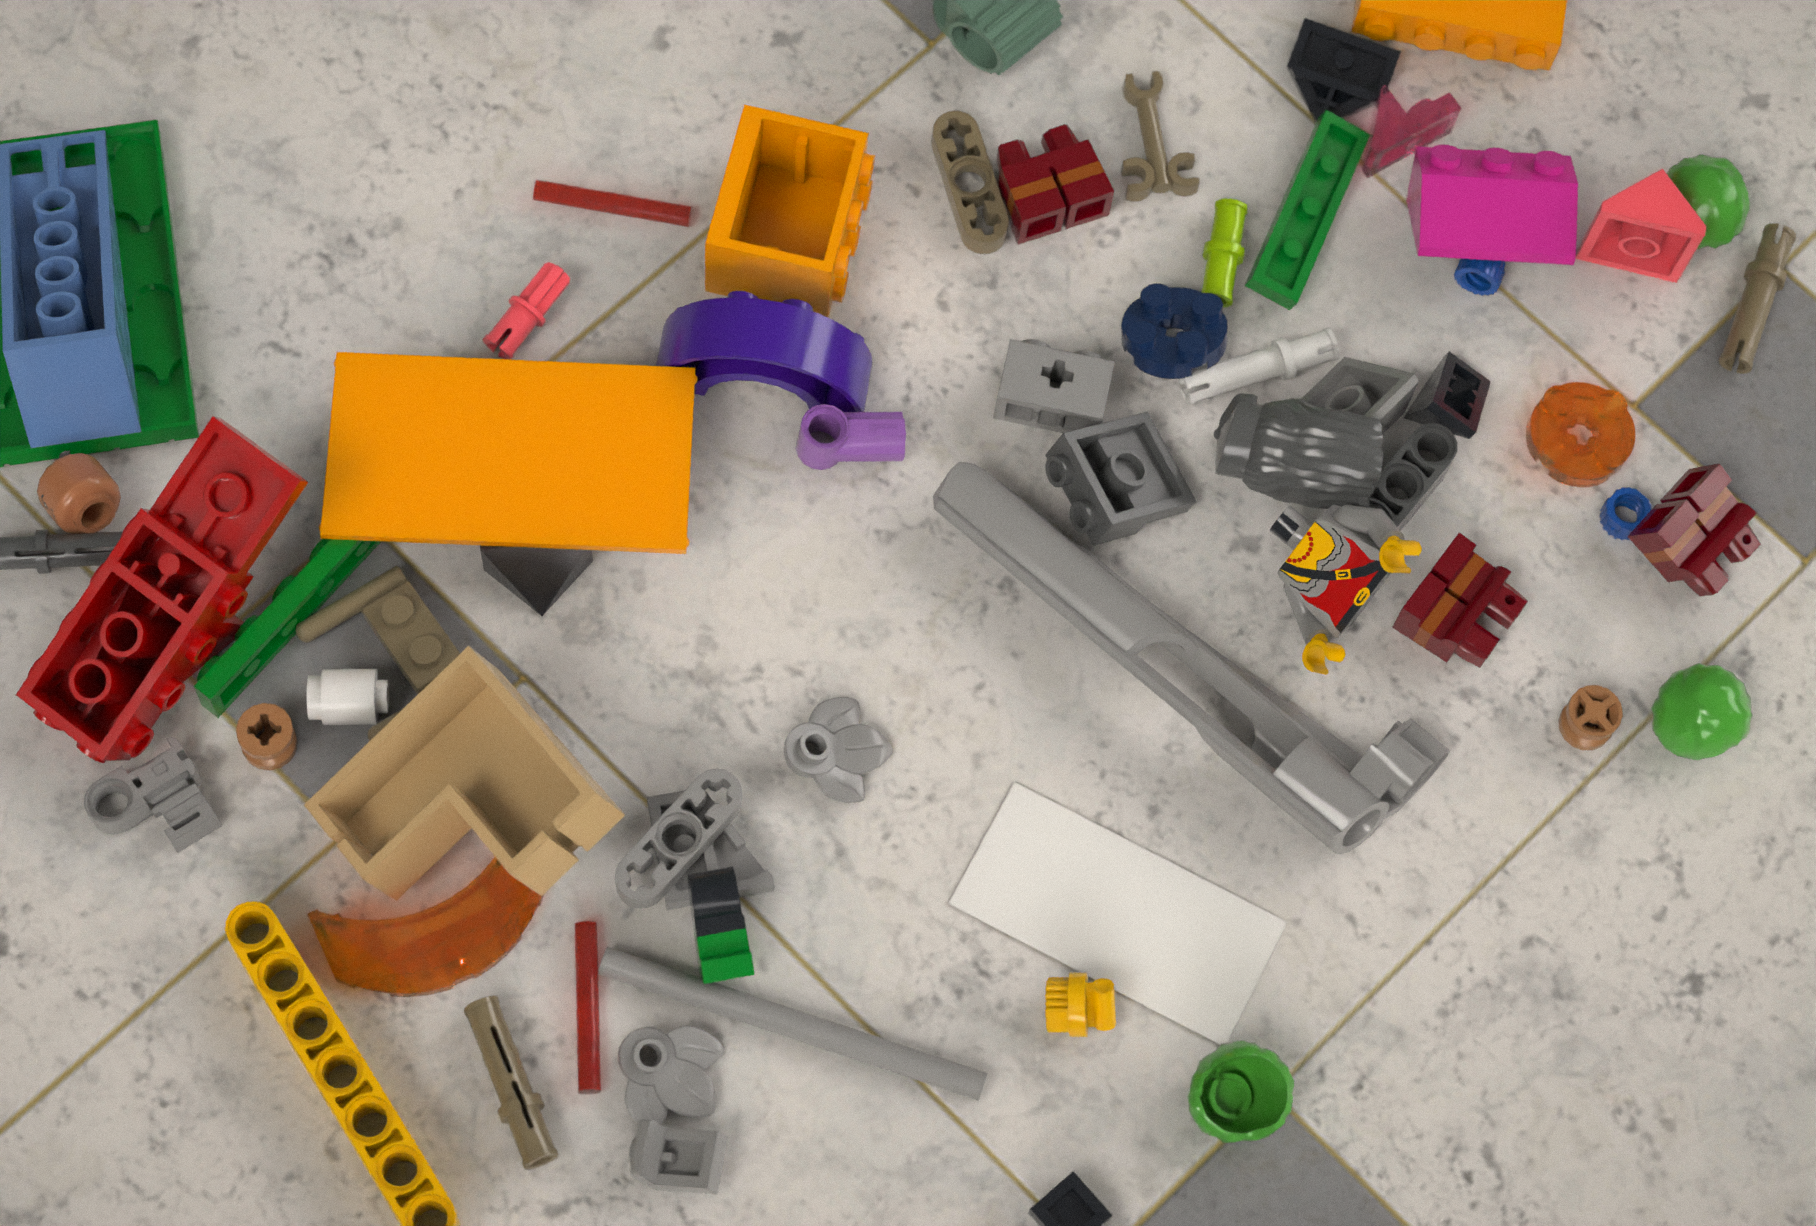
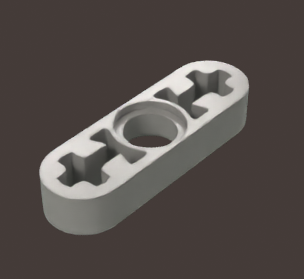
M710 769L701 773L623 857L615 872L617 893L623 902L634 908H648L657 904L736 818L742 805V788L738 779L732 773L723 769ZM722 787L728 789L726 792L728 805L724 807L720 803H715L705 813V823L711 825L708 829H705L700 819L696 816L706 805V792L704 790L709 788L717 792ZM687 807H691L694 814L689 811H686L685 809ZM674 825L689 827L696 836L693 846L684 852L669 850L662 840L665 831L669 827ZM650 848H653L657 856L664 863L673 866V868L667 870L663 862H661L651 874V881L654 887L649 890L644 886H640L634 891L630 889L631 876L629 872L634 870L639 874L644 873L653 864V854L647 852Z

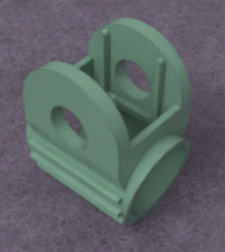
M933 0L934 20L939 29L950 39L959 54L978 69L990 74L996 73L998 76L1062 25L1060 19L1063 18V15L1060 13L1061 5L1057 0Z

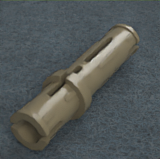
M1779 224L1765 225L1755 260L1748 263L1744 280L1747 283L1723 352L1718 360L1719 364L1728 371H1732L1737 353L1741 354L1736 373L1746 374L1753 368V360L1776 291L1782 290L1787 277L1784 268L1792 245L1797 238L1794 230L1784 225L1779 242L1775 244Z
M487 996L467 1005L464 1008V1013L468 1017L484 1064L487 1067L499 1098L501 1107H499L497 1112L502 1124H509L521 1155L524 1169H535L558 1158L559 1153L557 1148L554 1147L541 1110L545 1107L540 1093H534L518 1049L502 1013L498 996Z

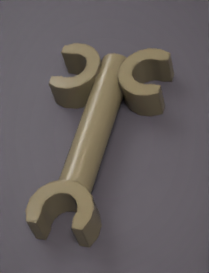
M1152 71L1149 90L1138 89L1134 84L1132 73L1126 74L1123 85V97L1129 104L1137 107L1146 160L1133 157L1124 160L1122 163L1121 176L1134 175L1140 177L1143 181L1139 184L1127 185L1125 197L1126 200L1132 202L1146 199L1151 191L1154 193H1165L1170 190L1179 196H1191L1197 193L1200 184L1199 177L1188 179L1178 174V171L1193 169L1195 162L1193 153H1178L1171 158L1168 164L1156 104L1163 87V78L1159 71Z

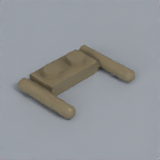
M397 565L299 622L295 629L297 637L301 641L309 643L361 612L417 695L460 654ZM401 710L371 727L367 733L368 740L370 741Z

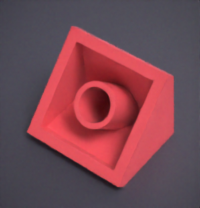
M1662 168L1602 202L1577 250L1576 259L1677 283L1703 240L1706 225Z

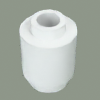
M323 669L321 675H308L307 714L309 720H322L323 725L378 724L379 713H389V681L379 680L377 669Z

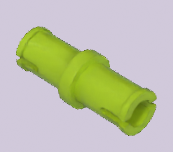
M1231 198L1219 199L1215 202L1211 237L1204 244L1202 254L1207 262L1201 292L1217 295L1222 300L1223 308L1229 307L1233 303L1232 295L1237 266L1243 263L1245 249L1241 246L1248 206L1242 201Z

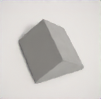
M1344 357L1302 399L1313 406L1350 411L1379 419L1382 424L1383 435L1405 413L1419 381L1414 373Z

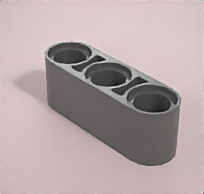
M1435 423L1424 424L1417 428L1381 470L1380 479L1373 482L1375 489L1373 494L1367 497L1369 507L1384 510L1401 531L1443 481L1457 453L1458 443L1455 435L1447 427ZM1428 450L1434 453L1439 461H1427L1422 458L1418 451ZM1386 488H1399L1406 493L1408 499H1396L1387 492Z

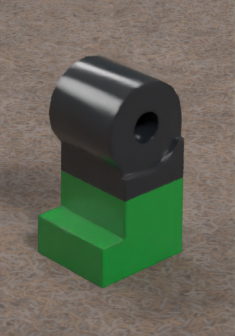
M728 867L687 875L698 968L703 984L755 975L734 868Z

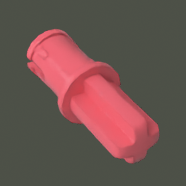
M550 262L545 263L519 296H511L508 300L511 306L490 333L482 339L484 344L494 352L503 339L508 336L499 347L501 351L498 353V356L502 359H512L513 354L535 326L542 327L546 321L543 316L570 284V277L558 265Z

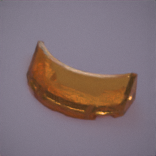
M494 857L482 873L464 889L449 899L414 914L381 920H357L343 918L339 913L330 915L316 909L307 913L337 982L353 989L360 987L370 991L390 993L391 997H416L453 989L455 985L472 977L477 978L497 965L522 939V933L531 921L537 907L541 906L544 894L540 896L511 876L498 859Z

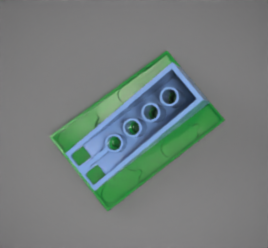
M158 120L0 141V467H4V464H10L11 466L59 459L60 453L69 450L70 454H92L113 451L114 448L119 447L120 449L166 443L173 439L180 441L198 438L199 431L192 371L181 298L165 160Z

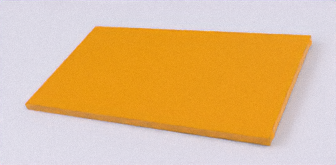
M353 352L336 353L322 518L319 524L321 539L671 554L687 553V547L690 543L687 533L694 391L698 380L695 368Z

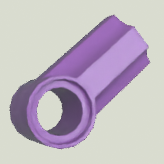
M816 405L807 410L802 417L796 443L797 455L803 464L817 470L830 469L838 464V462L903 461L906 440L905 419L902 412H842L833 405ZM818 431L826 432L832 436L834 441L821 443L813 439L810 434Z

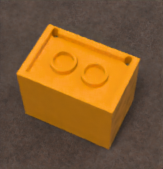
M744 104L705 242V291L728 296L732 291H745L756 295L759 299L776 302L798 299L809 303L813 307V312L829 318L833 301L843 302L849 272H847L850 256H855L861 226H859L862 211L867 210L873 186L871 177L875 155L867 154L869 133Z

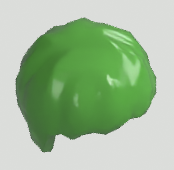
M1703 154L1696 157L1683 158L1676 165L1670 167L1666 174L1706 225L1705 236L1697 249L1706 246L1716 249L1721 245L1729 244L1733 237L1740 234L1744 229L1750 210L1749 193L1740 171L1726 158H1716Z
M1697 663L1672 673L1669 679L1659 688L1658 697L1651 707L1653 713L1652 730L1665 749L1676 756L1697 761L1712 758L1734 746H1738L1740 741L1749 734L1753 716L1751 712V697L1747 693L1744 682L1738 679L1733 672L1718 665Z
M1233 1041L1222 1043L1216 1051L1206 1055L1199 1061L1198 1067L1191 1078L1187 1097L1189 1112L1201 1132L1216 1137L1224 1143L1261 1140L1269 1137L1285 1124L1286 1118L1292 1111V1093L1295 1081L1288 1066L1280 1059L1277 1053L1267 1048H1261L1255 1042Z

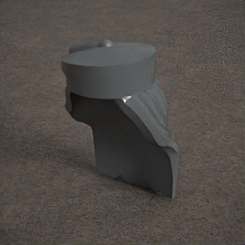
M1238 393L1234 396L1221 416L1218 428L1214 431V438L1217 440L1215 474L1242 479V482L1249 489L1286 503H1296L1319 509H1328L1332 505L1340 507L1344 505L1369 507L1367 497L1373 494L1375 489L1373 482L1380 479L1383 464V451L1379 448L1383 443L1382 424L1379 419L1350 411L1313 406L1303 399L1290 398L1259 405L1257 404L1258 396L1254 394Z

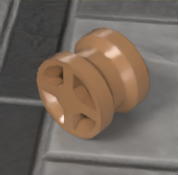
M1599 685L1582 687L1572 695L1568 704L1562 709L1558 719L1559 731L1564 740L1572 747L1580 750L1600 748L1620 726L1623 717L1622 705L1618 697L1607 688ZM1588 722H1590V723H1592V724H1596V727H1595V726H1588V725H1585V724L1588 723Z
M269 703L253 705L243 712L237 722L236 735L242 753L247 761L256 768L269 771L278 769L289 763L295 755L298 744L296 732L291 718L279 706ZM264 727V732L260 734L258 738H256L255 735H258V733L261 730H263Z

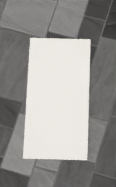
M1015 781L948 903L1078 972H1087L1088 977L1094 980L1100 978L1111 980L1114 983L1115 991L1219 1045L1228 1043L1288 923Z

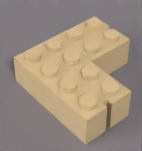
M470 646L464 649L304 804L326 834L338 843L336 846L361 878L396 901L471 828L511 876L542 896L579 861L573 853L579 846L588 852L625 816L502 672Z

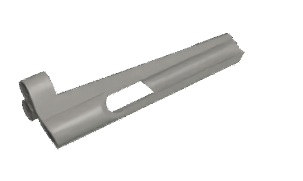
M958 462L950 469L933 495L934 510L1195 726L1202 739L1220 758L1335 854L1347 853L1361 845L1374 833L1384 819L1397 813L1414 796L1448 756L1450 750L1412 719H1409L1407 722L1404 721L1403 724L1397 721L1378 746L1373 743L1365 754L1361 756L1152 604L1068 533L985 469L972 463ZM1157 642L1251 719L1254 732L1251 748L1247 747L1137 654L1143 648Z

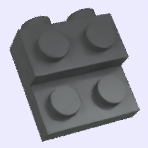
M1148 411L1065 432L1045 454L1047 458L1045 471L1049 482L1054 487L1063 488L1071 503L1069 514L1073 527L1079 533H1087L1093 546L1135 535L1144 524L1185 513L1196 503V499Z

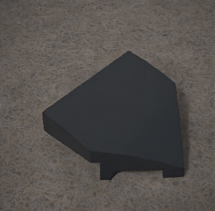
M1304 18L1287 65V70L1315 123L1326 110L1343 119L1383 102L1401 51Z

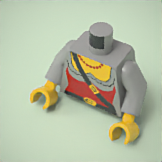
M1332 505L1312 523L1293 507L1288 506L1270 528L1272 534L1293 549V552L1278 570V575L1284 582L1283 588L1306 644L1302 653L1303 664L1311 672L1324 675L1329 673L1325 665V656L1328 660L1341 663L1346 655L1345 649L1339 644L1329 642L1332 635L1338 638L1354 623L1391 573L1411 572V568L1405 564V555L1419 556L1422 546L1420 543L1414 540H1405L1399 528L1385 511L1379 508Z

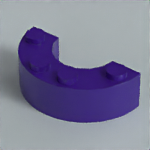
M732 291L728 294L727 298H714L693 302L678 307L671 313L664 323L656 366L695 368V374L698 377L695 384V395L705 396L710 387L721 382L736 380L754 381L778 386L796 394L807 403L809 409L816 405L827 404L837 407L842 412H864L873 362L871 352L861 335L852 332L847 327L824 315L813 312V307L809 303L798 299L776 302L759 299L756 295L749 292Z

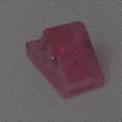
M1385 85L1382 86L1378 96L1379 99L1373 111L1369 131L1371 135L1366 146L1362 172L1369 178L1415 153L1416 146L1426 147L1450 134L1461 110L1460 105L1449 92L1434 101L1430 98L1423 99L1412 106L1406 113Z

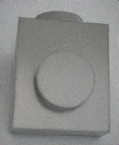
M641 1119L637 1136L633 1139L629 1150L630 1175L655 1190L717 1194L728 1137L718 1131L666 1128L654 1120Z

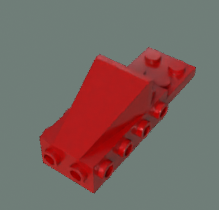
M212 416L151 509L140 508L136 516L126 525L120 540L106 561L95 571L89 586L75 607L65 616L60 624L59 631L43 655L32 665L28 677L16 693V696L34 709L33 714L40 721L53 729L65 732L77 741L76 746L82 753L97 762L124 761L139 756L152 741L154 731L151 728L162 712L170 710L182 697L185 691V684L183 682L204 666L209 659L216 656L234 641L236 632L244 623L235 614L244 605L248 596V592L245 589L254 577L248 571L298 499L308 481L222 418Z

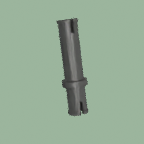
M45 529L36 530L34 536L0 537V570L37 569L39 574L51 573L52 568L101 566L112 550L79 551L78 548L115 547L123 531L50 535L49 530ZM54 549H64V550H65V552H60V553H52V552H51V553H38V554H20V553H19V551H33V550H35V551L54 550Z

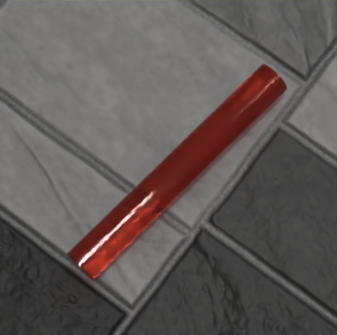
M536 180L533 191V200L685 227H689L692 206L543 180Z
M581 921L574 924L578 1093L597 1094L601 1092L597 923Z

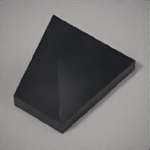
M1448 351L1403 418L1423 425L1428 423L1440 424L1447 427L1454 435L1471 439L1477 431L1491 381Z
M480 545L484 571L541 616L548 611L593 562L592 550Z

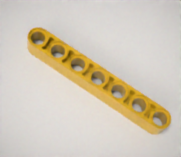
M247 901L237 905L230 911L225 923V932L236 957L400 1226H416L419 1217L430 1210L443 1212L448 1217L446 1226H460L452 1201L275 913L267 905L258 901ZM264 924L269 927L267 936L259 943L246 944L240 941L243 931L250 925ZM291 970L298 974L295 985L289 990L276 992L269 988L272 977L278 972ZM316 1017L327 1021V1028L320 1037L313 1040H305L298 1036L301 1024L307 1019ZM350 1065L357 1070V1075L349 1086L334 1088L327 1084V1078L335 1067ZM379 1113L387 1118L384 1130L376 1136L364 1137L356 1132L359 1120L367 1114ZM408 1161L417 1167L414 1179L407 1185L393 1186L386 1181V1174L395 1163Z

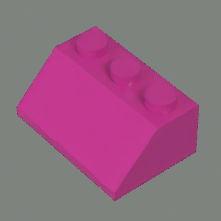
M1446 144L1434 147L1416 146L1406 201L1417 256L1574 265L1577 242L1578 180L1571 156L1561 155L1554 151H1540L1536 154L1510 152L1497 147L1486 150L1458 149Z

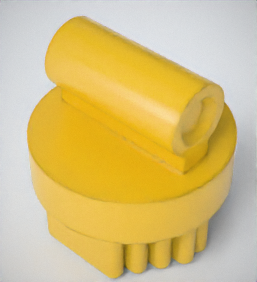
M1069 972V977L1048 978L1045 987L1047 1032L1069 1033V1037H1087L1088 1027H1095L1100 1031H1109L1116 1026L1114 983L1111 980L1100 978L1094 982H1088L1087 972Z

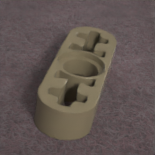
M962 111L946 112L937 118L933 126L931 146L963 244L972 252L991 254L1004 245L1007 237L1009 218L976 120ZM955 130L958 137H964L962 157L957 158L955 143L952 138H947L948 131ZM972 172L979 175L985 185L979 191L965 192L957 186L955 179L962 173ZM983 206L982 214L987 226H993L991 235H984L981 228H976V208Z

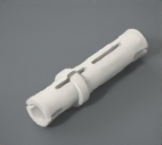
M1325 328L1320 332L1290 341L1283 337L1272 340L1270 347L1217 362V364L1207 369V366L1193 369L1192 376L1179 379V384L1185 383L1186 387L1180 389L1186 403L1191 405L1196 401L1279 376L1284 380L1296 377V371L1329 361L1339 360V349L1331 348V345L1338 343L1330 328Z

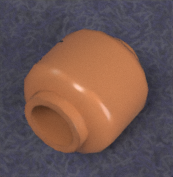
M84 453L68 454L55 460L46 468L39 479L37 487L40 504L63 531L71 534L94 533L104 529L115 517L121 499L118 484L93 456Z

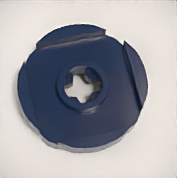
M1160 283L1150 284L1142 289L1140 298L1134 301L1123 315L1121 323L1122 346L1125 353L1128 351L1134 357V365L1137 368L1155 377L1165 379L1192 376L1193 368L1201 367L1205 363H1207V369H1209L1222 358L1227 347L1228 324L1223 312L1222 300L1212 293H1202L1182 287H1168ZM1168 329L1184 330L1179 331L1176 337L1166 335V330Z

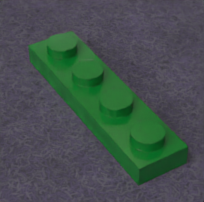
M1328 110L1318 118L1247 278L1245 287L1288 310H1291L1298 303L1371 134Z

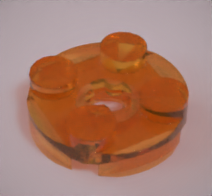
M1571 382L1548 388L1542 399L1534 407L1527 422L1526 443L1529 453L1535 462L1539 459L1542 465L1550 470L1548 474L1550 477L1562 484L1573 487H1593L1607 481L1611 475L1617 473L1626 463L1635 444V426L1632 416L1627 410L1626 399L1617 391L1606 390L1598 385L1585 382ZM1576 424L1583 425L1591 431L1593 436L1589 437L1586 445L1578 444L1577 436L1568 434L1567 429L1574 428Z

